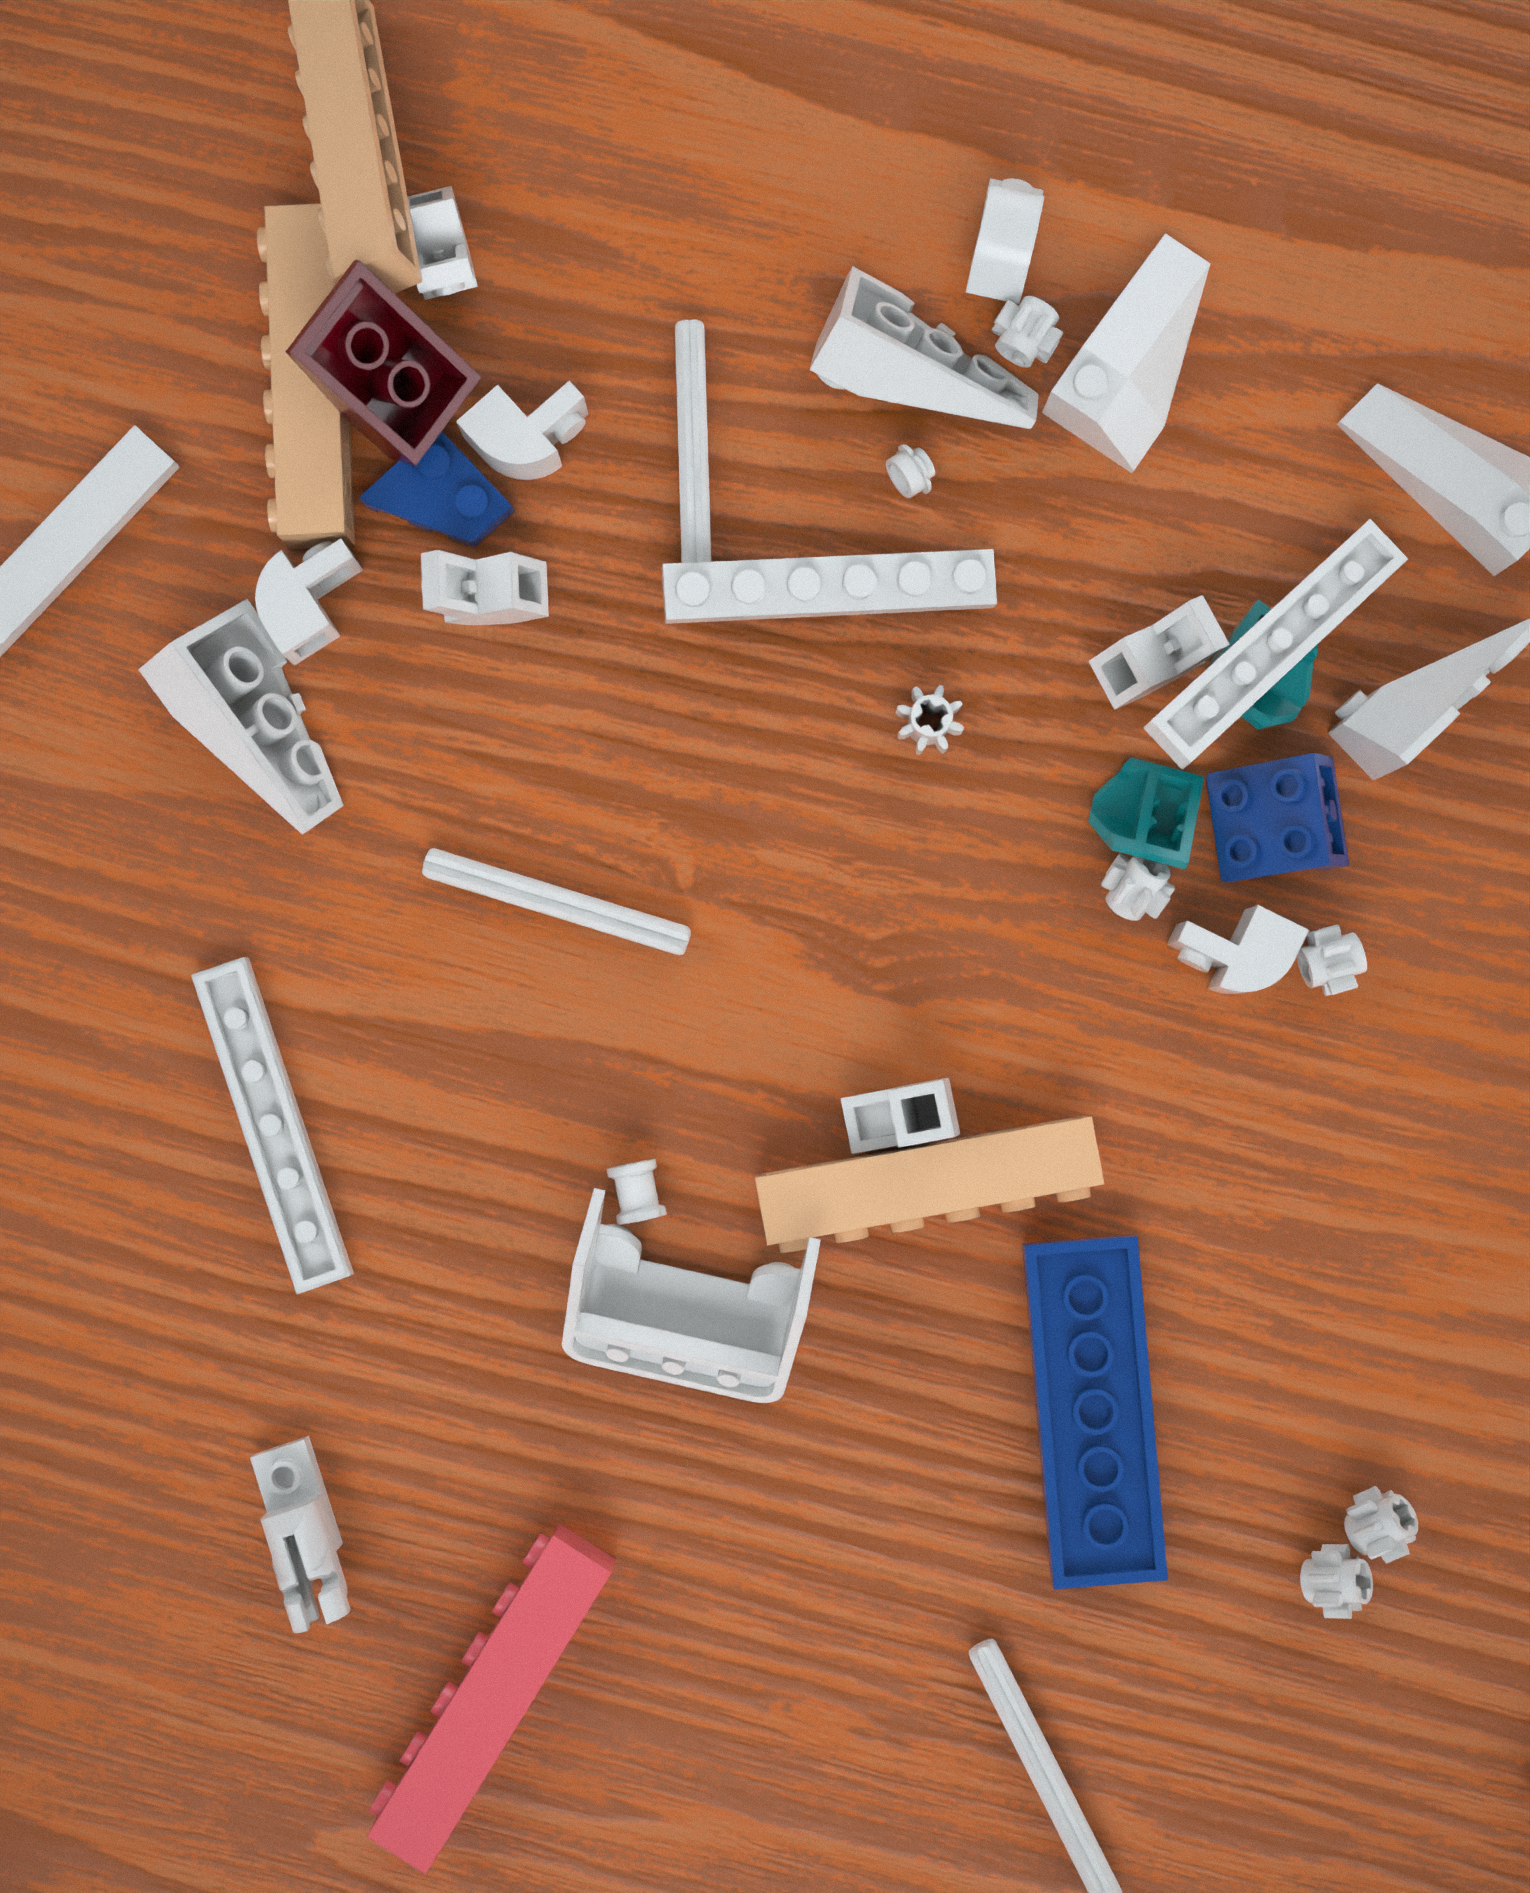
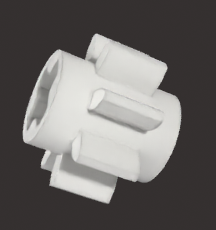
M1025 296L1019 306L1011 300H1007L994 321L995 325L991 330L994 334L1000 336L995 344L997 351L1005 359L1020 367H1030L1035 358L1043 363H1047L1063 335V331L1055 328L1059 320L1058 313L1048 303L1034 296Z
M942 685L936 688L933 695L926 696L916 686L911 692L914 702L913 707L911 708L906 705H898L895 714L907 719V725L902 727L897 737L898 739H905L911 736L917 742V755L924 751L926 745L933 744L936 745L942 754L945 753L948 749L945 734L961 735L964 730V726L952 721L953 715L960 710L963 704L961 701L949 704L942 697L944 693ZM922 709H926L930 716L939 713L942 717L936 732L929 725L920 727L917 724L921 717Z
M1121 853L1118 854L1101 882V886L1109 890L1106 895L1108 906L1119 916L1132 921L1140 920L1145 912L1154 919L1158 918L1175 890V886L1167 882L1171 872L1166 864L1132 856L1129 860Z
M1338 924L1309 932L1306 936L1309 945L1301 947L1297 955L1299 970L1306 985L1309 988L1322 985L1325 996L1358 988L1354 976L1367 971L1365 951L1358 936L1353 932L1341 935Z
M1377 1486L1354 1495L1353 1498L1356 1505L1346 1509L1348 1515L1344 1520L1345 1532L1352 1546L1359 1553L1368 1555L1371 1560L1381 1556L1385 1563L1410 1554L1407 1544L1416 1540L1418 1519L1408 1500L1400 1494H1394L1392 1490L1381 1494Z
M1322 1544L1321 1551H1312V1559H1306L1302 1565L1300 1582L1303 1595L1314 1607H1323L1324 1618L1351 1619L1352 1611H1361V1604H1367L1372 1597L1373 1578L1371 1569L1364 1559H1360L1359 1556H1350L1349 1544Z

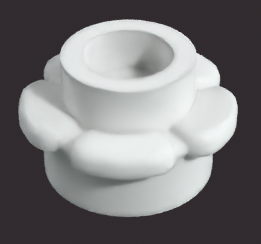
M905 444L898 446L896 455L886 461V469L893 484L906 498H911L921 491L924 494L929 493L932 488L930 478L935 476V469L929 456L919 447L912 450Z

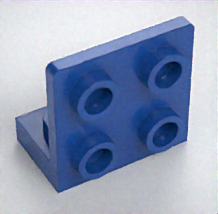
M1311 753L1213 772L1206 776L1220 878L1223 882H1235L1308 869L1328 870L1349 866L1333 757Z

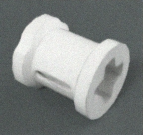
M656 1159L606 1169L607 1176L614 1179L620 1207V1213L616 1215L618 1225L653 1219L667 1214L666 1207L660 1205L653 1176V1170L657 1168Z

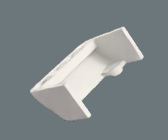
M594 1188L572 1266L562 1338V1348L566 1354L585 1364L746 1401L771 1403L782 1398L807 1317L821 1239L809 1237L801 1269L794 1268L783 1262H772L755 1269L752 1273L750 1284L641 1260V1242L629 1229L616 1224H601L606 1190Z

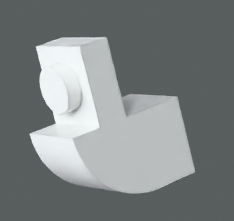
M990 178L966 293L1003 301L1011 300L1016 304H1020L1044 202L1042 189L1033 188L1029 183L1020 179L1009 178L1001 181Z
M452 186L408 196L422 282L416 285L418 292L423 293L424 300L478 287Z
M570 381L563 385L528 417L497 385L461 416L456 423L463 438L492 469L510 478L532 480L550 475L562 467L558 450L553 445L558 441L564 444L573 439L586 423L584 418L588 415L584 396Z
M341 538L334 543L325 541L312 547L303 556L304 562L298 566H295L287 555L280 550L268 561L259 576L255 592L259 618L281 654L294 666L341 636L318 601L319 598L363 571V568Z
M441 550L421 553L423 610L444 614L445 622L461 625H494L519 623L549 617L547 564L545 561L513 552L477 560Z
M1201 595L1189 600L1152 626L1123 637L1088 662L1114 710L1191 672L1206 663V659L1230 644L1204 596Z
M1257 905L1244 910L1230 941L1190 921L1176 924L1167 945L1179 950L1180 953L1177 959L1188 966L1203 972H1208L1211 966L1216 968L1207 989L1223 994H1240L1264 989L1280 980L1293 965L1309 930Z
M949 1078L919 1082L841 1098L852 1154L898 1146L899 1148L960 1135Z

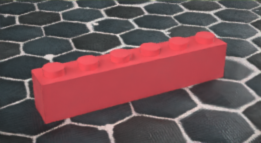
M558 1523L550 1538L541 1532L539 1533L522 1561L524 1565L530 1568L519 1587L509 1582L491 1611L499 1617V1620L490 1635L487 1636L479 1631L464 1654L461 1662L469 1667L458 1686L448 1680L433 1704L430 1712L438 1716V1719L430 1732L426 1735L417 1730L399 1762L407 1766L404 1774L397 1785L387 1779L370 1806L368 1812L376 1816V1819L367 1838L426 1875L611 1575L615 1558Z

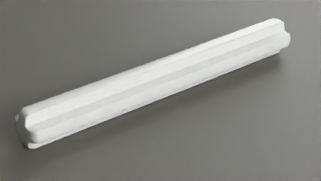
M681 320L675 325L681 562H711L704 324L700 320Z
M430 849L423 862L422 874L429 879L675 955H683L690 940L691 930L688 926L439 849Z
M991 1638L977 1643L969 1650L970 1660L1088 1893H1122L1120 1885L997 1642Z

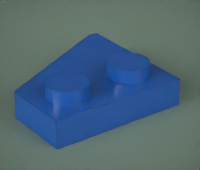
M443 432L439 434L416 466L398 461L359 496L362 503L372 511L378 512L380 510L407 520L410 525L426 531H437L447 535L453 541L475 548L514 512L512 505Z

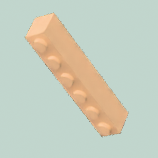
M288 0L292 25L288 26V34L297 52L299 69L295 72V78L305 101L307 115L303 116V126L312 144L314 161L310 163V170L320 194L322 208L318 210V219L327 237L329 256L326 257L325 263L328 274L336 285L353 261L360 260L395 294L421 283L422 276L374 6L369 0Z
M321 203L265 206V227H259L257 230L260 259L262 262H267V281H261L259 284V298L263 315L269 316V335L262 336L261 352L265 369L271 370V389L264 390L263 406L267 423L273 424L274 443L266 445L265 460L269 477L275 478L276 498L268 500L267 514L271 532H277V536L289 549L312 548L325 541L334 543L340 538L347 546H355L350 423L285 352L335 286L328 274L325 263L326 257L329 256L327 237L318 219V210L322 208Z
M1084 1115L755 1175L767 1246L779 1244L780 1253L806 1249L809 1237L834 1234L836 1243L864 1239L869 1237L868 1227L889 1223L892 1233L915 1230L925 1227L923 1217L944 1213L947 1222L970 1220L980 1217L979 1207L1001 1203L1002 1212L1025 1210L1036 1207L1034 1197L1056 1193L1058 1202L1085 1199L1091 1197L1090 1187L1105 1184L1093 1120L1091 1116Z

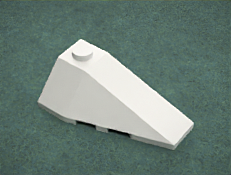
M1165 233L1054 386L1042 413L1130 473H1133L1165 426L1211 263Z
M852 266L816 343L809 370L818 374L819 378L830 387L847 389L858 396L1026 429L1032 428L1037 418L1038 393L988 356L977 354L973 358L970 357L954 339L956 335L954 331L943 323H940L936 329L931 328L911 313L915 302L898 290Z
M1378 383L1339 421L1337 426L1493 576L1518 561L1529 550L1530 457Z
M246 599L170 642L138 670L172 717L303 835L344 805L322 749L318 743L310 740L300 714L306 710L299 693L292 694L282 669V666L287 663L286 658L281 654L264 628L256 610Z
M1530 619L1394 680L1367 696L1361 690L1357 691L1336 710L1335 714L1341 721L1328 734L1373 781L1408 765L1460 714L1457 711L1459 708L1480 694L1491 683L1486 675L1490 671L1492 674H1495L1530 643Z

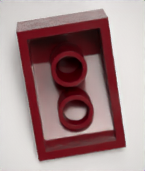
M360 260L353 261L285 351L346 420L386 456L415 466L482 378Z

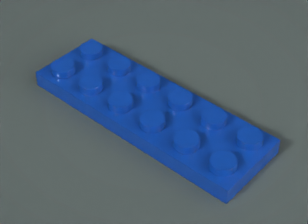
M1133 1234L1022 1243L1051 1585L1056 1590L1167 1581L1168 1573L1138 1236Z

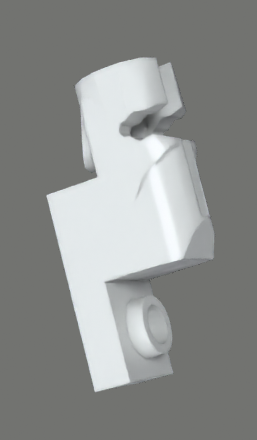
M309 1436L255 1453L250 1457L267 1510V1513L260 1519L271 1552L278 1586L284 1594V1605L293 1633L298 1634L308 1631L311 1628L310 1623L320 1617L312 1586L314 1580L318 1578L323 1583L318 1600L326 1624L341 1619L351 1611L347 1599V1584L336 1552L343 1542Z

